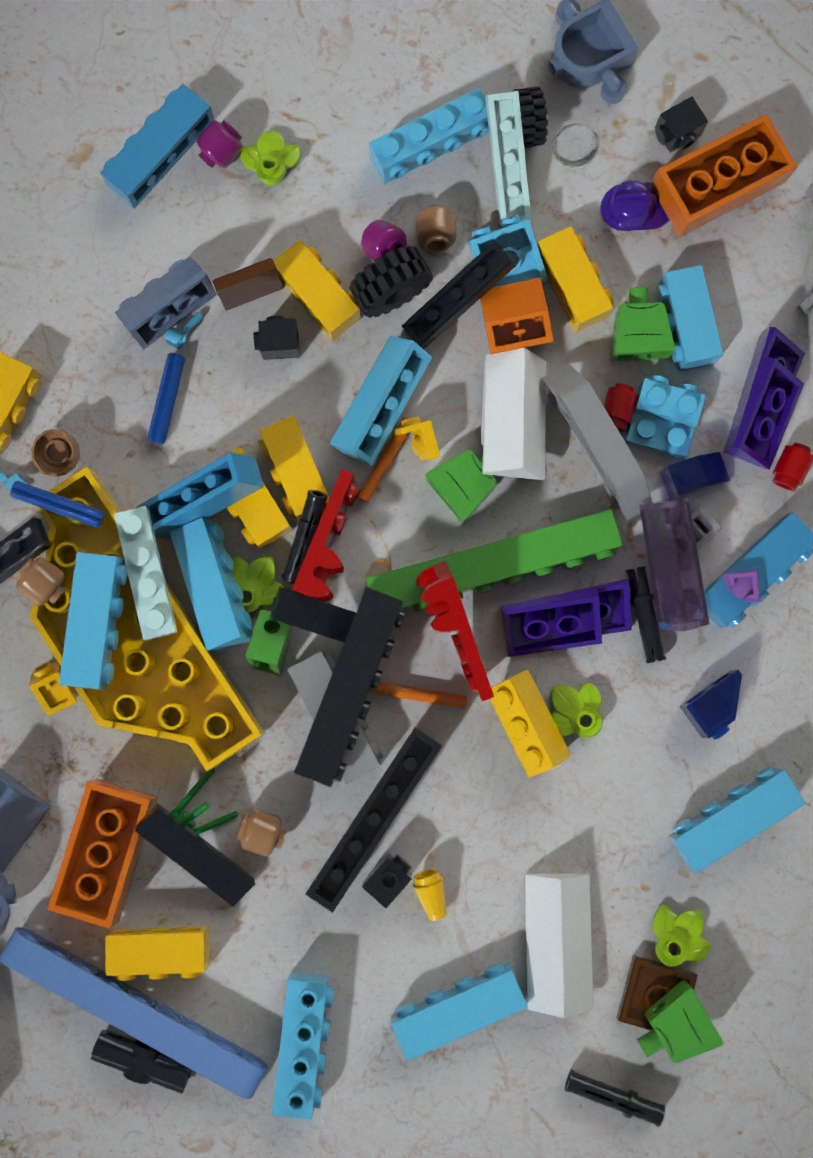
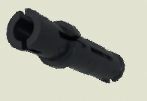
M308 490L302 515L297 517L296 524L298 528L284 573L282 574V579L287 583L294 584L319 525L321 514L328 498L321 491Z
M646 566L636 568L639 581H637L635 569L625 570L632 594L630 604H634L646 657L645 661L646 663L655 661L653 648L655 649L657 661L665 660L666 656L652 600H655L654 593H650L645 570Z
M570 1070L564 1088L566 1092H571L623 1112V1116L630 1119L634 1116L655 1124L657 1127L661 1126L665 1115V1105L639 1097L636 1091L629 1090V1092L576 1073L573 1070Z

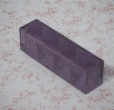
M689 497L665 499L639 505L660 630L687 631L709 625Z

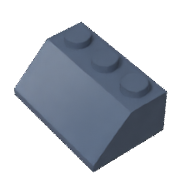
M189 256L185 260L176 261L169 268V272L160 279L155 278L145 285L144 290L137 296L125 299L120 304L119 309L115 311V314L144 350L166 334L169 327L178 325L217 294L205 271Z
M0 769L1 873H3L51 807L50 804L2 769Z

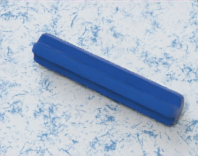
M169 353L167 355L147 436L148 440L153 443L164 444L185 363V358L180 354Z
M15 481L10 490V496L15 499L96 528L102 525L105 513L99 509L20 481Z

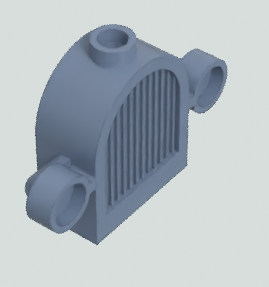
M575 0L561 1L555 16L556 22L561 27L556 35L552 58L548 60V66L554 77L558 76L565 83L579 88L591 87L603 82L600 91L602 99L609 104L619 103L624 97L627 85L625 80L616 74L634 64L639 50L637 44L610 0H603L582 12L580 5Z

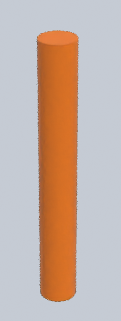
M403 417L401 421L407 420L409 418ZM401 422L398 425L397 429L402 427ZM394 432L357 498L365 503L370 501L408 433L395 436Z
M379 682L377 689L372 688L371 693L460 709H465L467 702L466 696Z

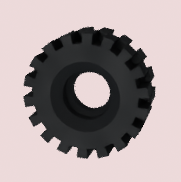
M416 246L401 247L396 252L390 251L386 253L385 257L375 259L372 265L368 264L365 266L363 272H358L355 275L356 279L350 282L351 286L349 288L365 316L368 318L373 316L379 317L382 313L388 314L392 309H398L405 302L409 303L412 301L414 296L420 295L423 292L422 289L427 288L430 285L429 282H432L433 274Z

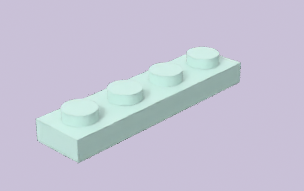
M513 91L486 95L499 226H502V220L519 215L520 220L529 219L532 222L519 92Z
M143 506L115 513L114 517L143 640L178 633L148 507Z

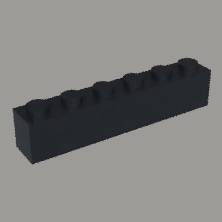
M368 587L365 588L294 771L295 774L328 787H332L335 780L341 782L348 765L342 762L347 749L353 751L360 734L354 731L358 719L365 720L371 702L367 701L366 698L370 688L377 689L383 671L378 670L382 657L388 659L395 641L391 640L390 636L394 627L400 629L407 610L402 609V600Z
M413 728L305 895L330 912H334L442 747L439 742L418 728Z

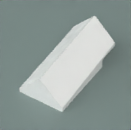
M526 348L486 354L481 425V447H483L482 474L536 480L545 479L546 387L543 385L541 378L546 376V361Z
M525 874V952L528 1010L561 1018L593 1010L589 874Z

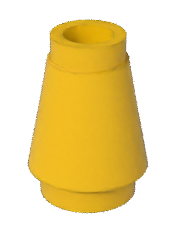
M427 869L415 874L413 877L415 883L412 886L428 919L435 921L444 918L447 915L444 877L439 875L438 869Z

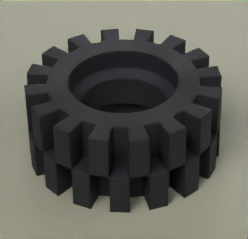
M541 87L514 89L513 91L519 92L524 148L544 145L547 140L546 136H548L546 128L548 126V120L546 119L548 112L547 108L545 109L546 100L543 98L544 93Z

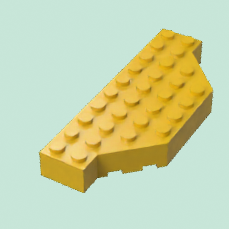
M87 466L48 492L103 511L105 517L99 528L36 506L49 526L48 539L51 547L46 550L45 559L63 571L65 577L61 585L66 589L54 604L49 600L42 606L32 604L29 617L60 666L62 665L77 552L117 556L123 559L124 565H126L114 517L115 513L122 511L98 474ZM127 572V580L125 585H121L119 598L123 599L122 615L116 619L115 631L119 633L117 649L115 651L112 650L110 663L114 664L113 681L111 684L108 683L107 690L74 688L98 726L189 744L206 772L212 770L266 733L212 651L206 650L202 634L166 579L178 633L143 640Z

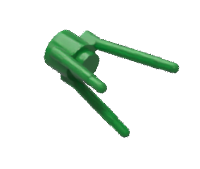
M215 768L207 771L182 801L170 811L172 815L198 835L238 817V812L234 811L193 829L196 826L194 819L207 810L210 804L205 802L190 814L187 811L181 813L215 772Z

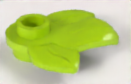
M268 130L262 133L257 140V146L245 145L240 152L245 168L255 171L258 179L269 186L279 184L284 179L286 169L296 165L301 156L300 146L296 144L285 146L283 137L275 130Z
M238 555L232 559L234 564L232 572L235 581L240 585L243 593L248 591L252 594L251 601L243 603L245 612L252 613L260 606H271L273 598L277 596L279 587L287 589L282 584L274 582L276 566L271 556L259 558L250 565Z
M589 681L579 691L568 685H555L553 687L552 701L556 710L550 714L561 736H568L574 733L582 738L596 736L603 725L602 716L599 712L602 702L599 690ZM584 716L592 718V724L588 727L580 724Z
M662 904L657 909L653 918L652 928L658 938L655 947L658 959L664 965L670 967L679 966L685 960L698 962L704 959L711 949V944L706 939L700 937L704 928L701 911L692 909L676 916L666 904ZM671 943L677 947L675 956L669 952V945Z

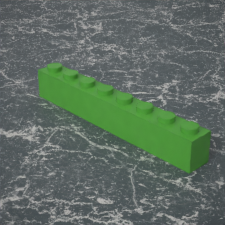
M612 509L371 576L366 578L368 588L402 600V609L414 607L415 612L425 610L424 607L428 603L423 602L421 599L425 588L416 586L417 576L424 569L446 561L454 577L460 598L463 599L462 593L475 590L476 595L494 590L493 584L505 581L506 586L525 581L524 575L536 573V577H542L555 573L554 567L566 564L567 569L584 565V558L596 555L597 560H602L615 556V550L623 545Z

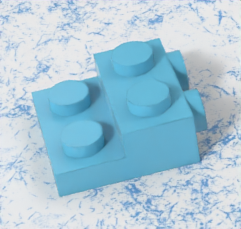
M519 215L501 221L503 227L491 231L490 226L477 229L472 232L473 238L467 240L473 260L495 240L516 264V267L494 287L541 278V282L548 280L529 219L520 220Z
M653 375L650 376V380L644 378L638 390L637 403L625 438L626 444L680 459L687 458L693 432L699 422L705 395L698 393L699 388L691 384H681L680 388L668 385L669 380L662 376Z

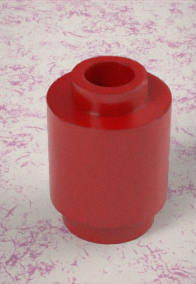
M616 383L615 387L608 388L603 404L619 432H625L626 426L631 424L638 399V394L633 392L634 388L622 383Z
M794 442L792 446L786 445L772 472L774 475L772 482L783 489L795 492L798 486H802L812 466L813 455L810 454L812 449L797 442Z

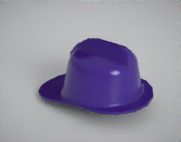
M631 180L624 182L606 192L601 201L600 211L603 220L609 227L617 231L652 230L661 228L669 222L668 216L650 187V182Z

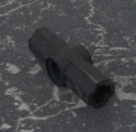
M106 1030L100 1032L90 1059L122 1071L124 1077L132 1082L139 1084H149L152 1082L183 1094L192 1072L190 1068L138 1039L133 1041Z

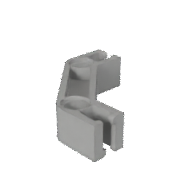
M569 363L542 377L543 385L550 390L547 394L550 403L565 417L603 480L611 505L615 509L620 507L622 517L626 521L652 507L654 504L643 471L590 383Z

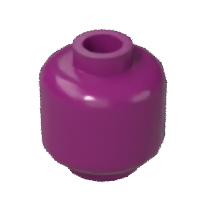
M225 120L221 123L212 121L197 138V145L201 149L198 156L211 168L216 164L222 168H227L243 149L240 142L242 136Z
M375 220L365 228L362 234L361 246L365 255L375 260L379 257H385L386 253L390 251L396 252L398 248H406L407 238L404 231L386 220Z

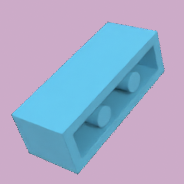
M702 265L666 272L657 285V296L659 302L665 304L674 340L675 352L672 354L673 361L678 362L680 371L717 363L723 356V351Z

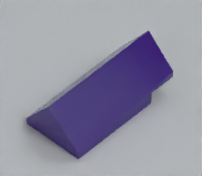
M769 327L759 336L723 452L768 470L771 468L804 386V383L796 375L805 353L776 327Z
M620 580L501 606L508 657L602 644L603 634L632 630L629 580Z

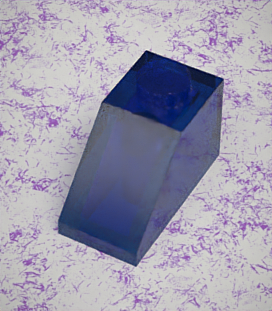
M720 452L695 456L669 465L660 472L670 502L731 481Z
M739 670L728 671L679 706L701 738L709 739L712 737L716 740L730 730L728 725L736 719L742 674Z

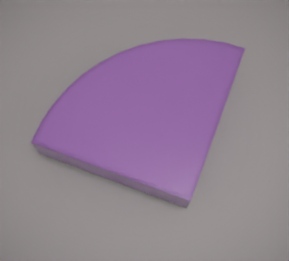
M757 570L722 574L726 587L735 597L750 603L761 602Z

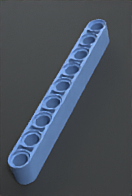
M16 927L0 955V961L12 970L242 1098L251 1099L254 1096L268 1069V1065L254 1054L123 981L116 980L114 976H106L105 971L29 929Z

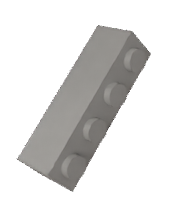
M323 651L287 668L313 721L336 665L333 656L329 655L326 657ZM358 719L354 731L360 733L353 751L346 750L342 761L348 764L343 775L345 784L380 767L379 759L384 757L376 740L370 742L364 730L369 728L366 720Z

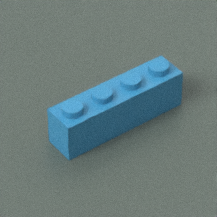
M183 83L177 90L171 91L167 95L165 103L158 111L151 113L146 118L144 126L125 141L124 148L115 157H111L106 161L100 174L107 186L135 209L192 147L206 127L212 121H215L211 107Z
M229 452L138 505L136 508L148 507L155 537L171 539L170 531L201 517L207 519L263 488L264 485L255 457Z
M791 512L783 516L722 574L757 570L762 602L769 595L767 589L774 582L779 585L792 574L789 568L797 561L803 563L813 554V532ZM721 574L693 601L719 628L729 625L733 628L746 617L743 611L751 604L757 606L761 602L750 603L735 597L726 587Z

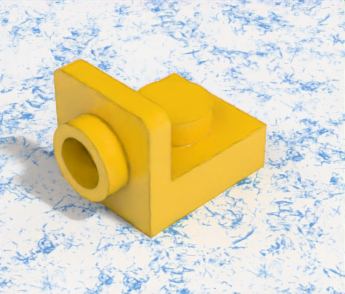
M418 416L401 421L402 427L394 429L395 436L413 432L414 438L411 439V445L414 454L419 456L420 461L441 457L431 420L421 422Z
M58 661L52 664L46 662L36 667L31 674L29 682L31 691L48 717L77 703V696L71 686L59 685L61 666Z

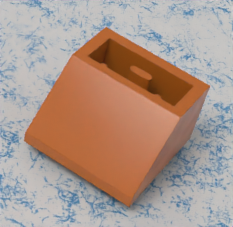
M541 278L493 287L480 298L491 354L554 342Z

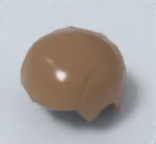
M49 429L43 431L42 434L35 438L31 448L33 463L42 474L60 477L68 474L76 468L80 459V449L76 439L63 430Z

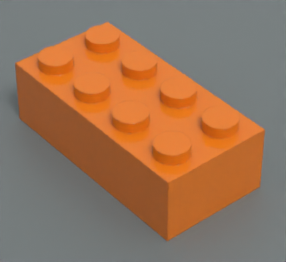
M766 113L659 168L650 183V187L680 238L786 183L798 166Z
M101 779L87 781L47 910L109 929L120 921L145 840L135 832V826L156 805L157 796Z

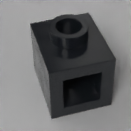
M693 96L660 114L655 125V134L658 141L665 145L670 153L678 148L685 150L692 146L698 140V137L702 135L708 120Z
M269 316L265 321H258L259 331L253 333L255 351L260 350L263 360L300 358L299 327L296 318L285 319L283 316Z
M388 853L363 881L362 888L387 909L412 880V874L409 872L411 866L398 854L393 858Z

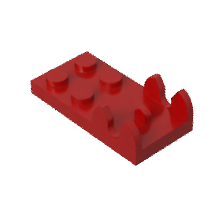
M343 469L340 471L292 587L294 592L324 602L334 597L325 581L328 580L329 574L344 573L343 564L337 554L330 548L335 536L342 535L347 523V518H345L346 509L348 506H354L359 494L358 484H356L354 474Z
M446 561L424 569L415 581L416 586L425 588L421 595L422 601L428 602L424 607L425 611L430 615L436 616L430 625L438 632L456 631V634L451 635V638L461 661V667L471 693L478 691L481 701L491 699L494 695L454 577Z

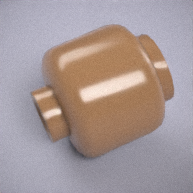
M430 205L423 209L416 218V239L418 245L432 254H439L448 250L456 240L454 213L441 205Z
M39 557L35 561L29 558L14 577L17 581V592L37 606L44 605L48 600L54 604L66 589L61 585L65 577L63 571L43 557Z
M254 809L249 815L244 814L236 839L241 840L242 849L262 856H269L274 848L281 849L286 830L281 829L282 821L279 816Z

